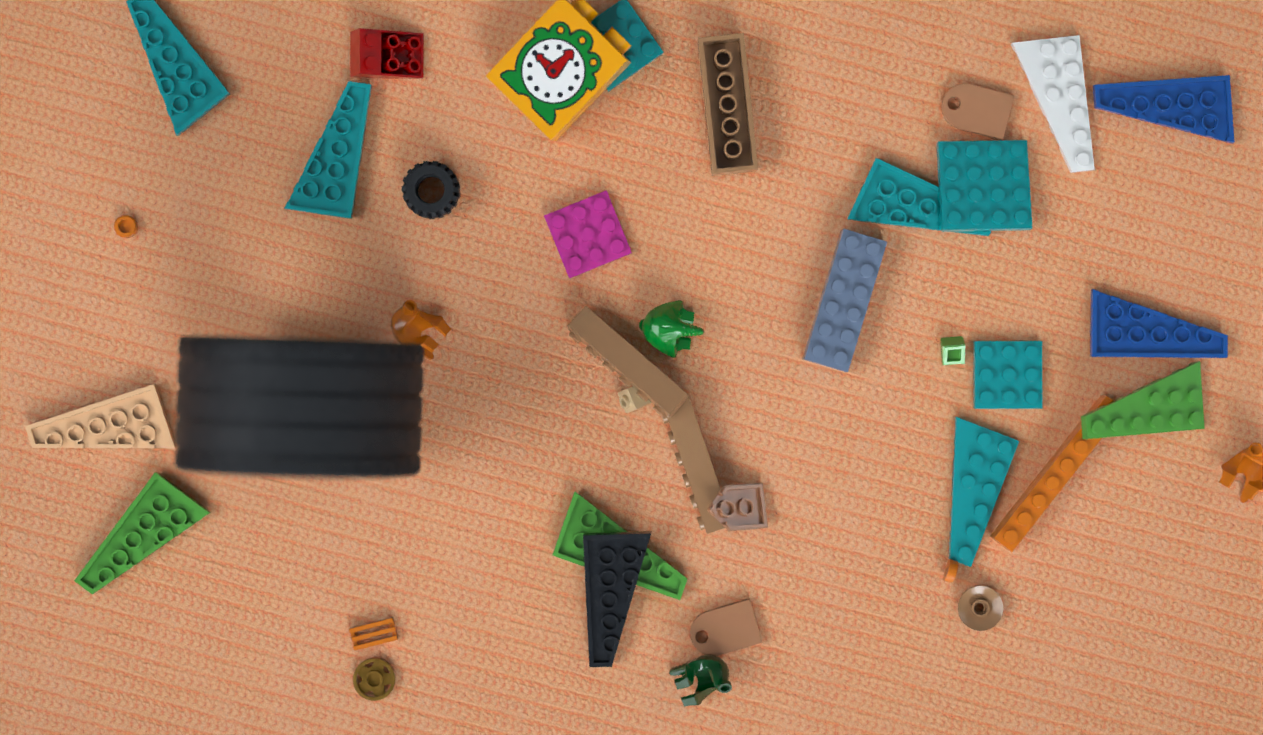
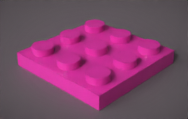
M607 190L544 215L569 279L632 254Z

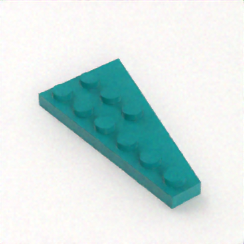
M875 158L847 220L941 231L939 187ZM964 231L954 233L989 236L991 231Z

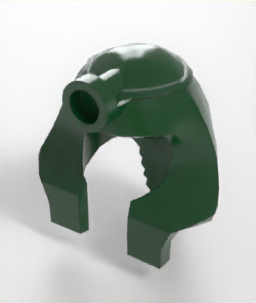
M702 655L685 664L671 668L669 672L672 676L682 675L681 678L674 679L677 690L690 687L693 684L694 677L697 676L698 678L696 692L692 695L681 697L684 707L700 705L715 690L721 693H728L732 690L727 664L720 657L714 655Z

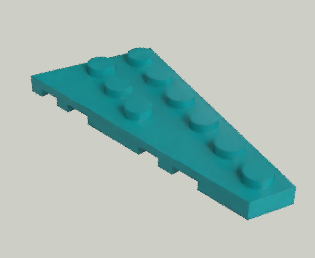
M127 0L126 3L140 35L141 43L146 51L160 94L167 107L168 115L173 123L175 134L179 136L228 97L230 92L155 0Z
M348 81L336 105L337 107L325 126L326 128L321 138H319L284 209L352 219L372 90L371 84Z
M955 417L949 559L971 567L1019 441Z

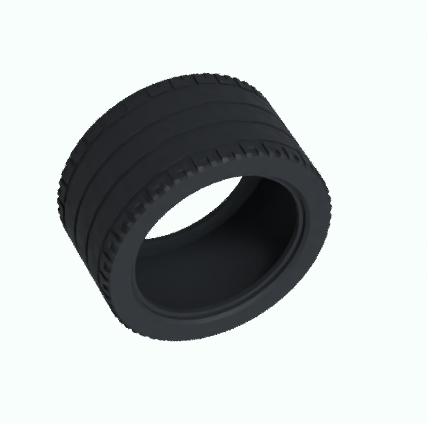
M182 336L179 339L178 354H181V360H178L177 384H180V390H177L176 414L179 415V420H176L175 444L178 445V449L175 450V466L178 469L212 474L299 478H389L414 476L420 472L421 456H418V453L421 451L422 427L419 426V422L422 421L423 403L420 392H423L424 368H421V363L424 362V347L421 344L218 336Z

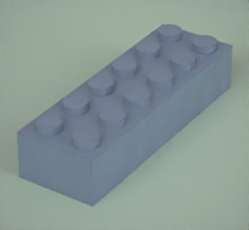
M847 229L841 230L802 358L803 360L843 372L849 371L887 241Z

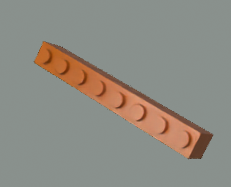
M1100 395L1088 412L1114 401L1107 395ZM1080 421L995 528L990 537L1006 550L1013 552L1102 438L1082 439V425Z

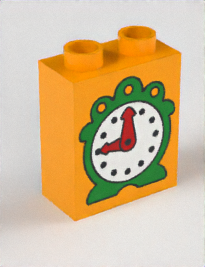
M557 0L486 75L521 112L553 141H557L631 64L623 55L631 47L630 43L613 27L603 35L591 23L599 13L586 0H574L572 3L568 0Z

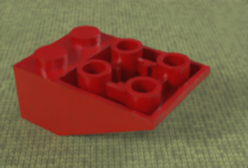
M359 28L350 32V77L423 79L424 33Z

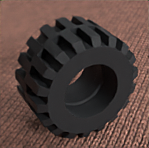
M423 161L421 164L417 163L414 165L415 167L412 170L409 169L408 175L403 179L404 185L402 186L403 199L409 209L420 217L429 219L442 218L444 215L450 214L451 210L457 206L458 199H460V184L453 171L438 161ZM428 177H436L444 184V194L435 203L424 202L418 194L419 185Z

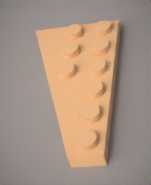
M156 384L25 426L32 448H177Z

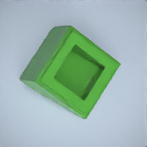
M962 336L941 338L942 365L965 364L966 344Z

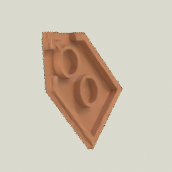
M763 483L723 486L707 509L728 531L768 528Z

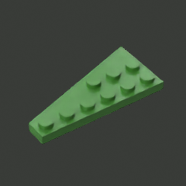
M1195 361L1189 364V366L1178 369L1164 378H1159L1136 389L1131 394L1122 396L1108 405H1103L1082 415V439L1205 429L1200 361Z
M155 472L74 581L89 593H96L211 512L161 474Z
M575 491L552 556L584 566V533L627 531ZM647 547L636 585L680 600L687 577Z

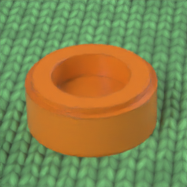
M122 215L115 220L114 230L120 237L131 238L138 231V223L135 218Z
M948 560L943 581L954 582L959 566L958 561Z

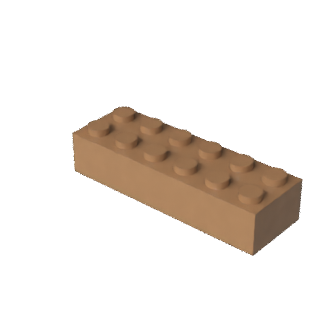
M744 33L698 38L712 176L757 172L758 162Z

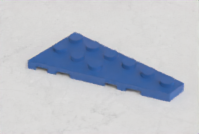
M1230 75L1093 85L1095 109L1231 144L1235 143Z
M1091 289L1090 357L1228 358V335Z

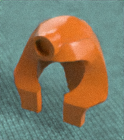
M410 299L406 300L403 307L394 313L390 325L392 333L399 343L421 344L424 347V357L428 360L434 359L432 352L439 344L429 335L421 336V333L428 328L435 327L442 335L446 336L452 329L447 325L442 316L420 311L417 308V304Z
M1254 442L1221 465L1223 472L1219 483L1228 488L1232 485L1237 473L1245 475L1246 481L1240 496L1242 503H1246L1249 499L1253 500L1256 494L1261 491L1263 492V446Z

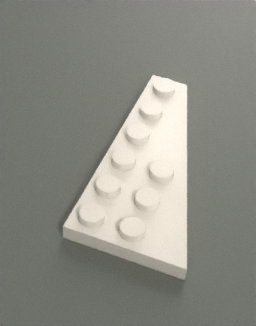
M1080 36L1011 43L1020 61L1021 68L1030 82L1029 85L1040 109L1050 125L1049 128L1056 138L1070 173L1095 170Z

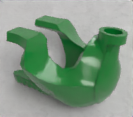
M681 300L655 307L639 322V328L643 331L646 340L657 350L672 358H675L680 350H690L691 338H687L688 336L704 334V329L693 325L694 312L685 310Z

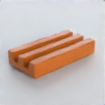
M393 617L349 628L354 651L399 639ZM390 623V628L356 636L357 631ZM392 632L393 635L358 644L359 640H363L366 638Z

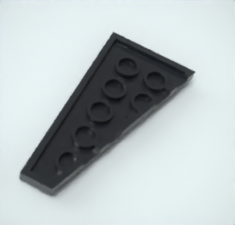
M652 531L583 534L589 667H612Z

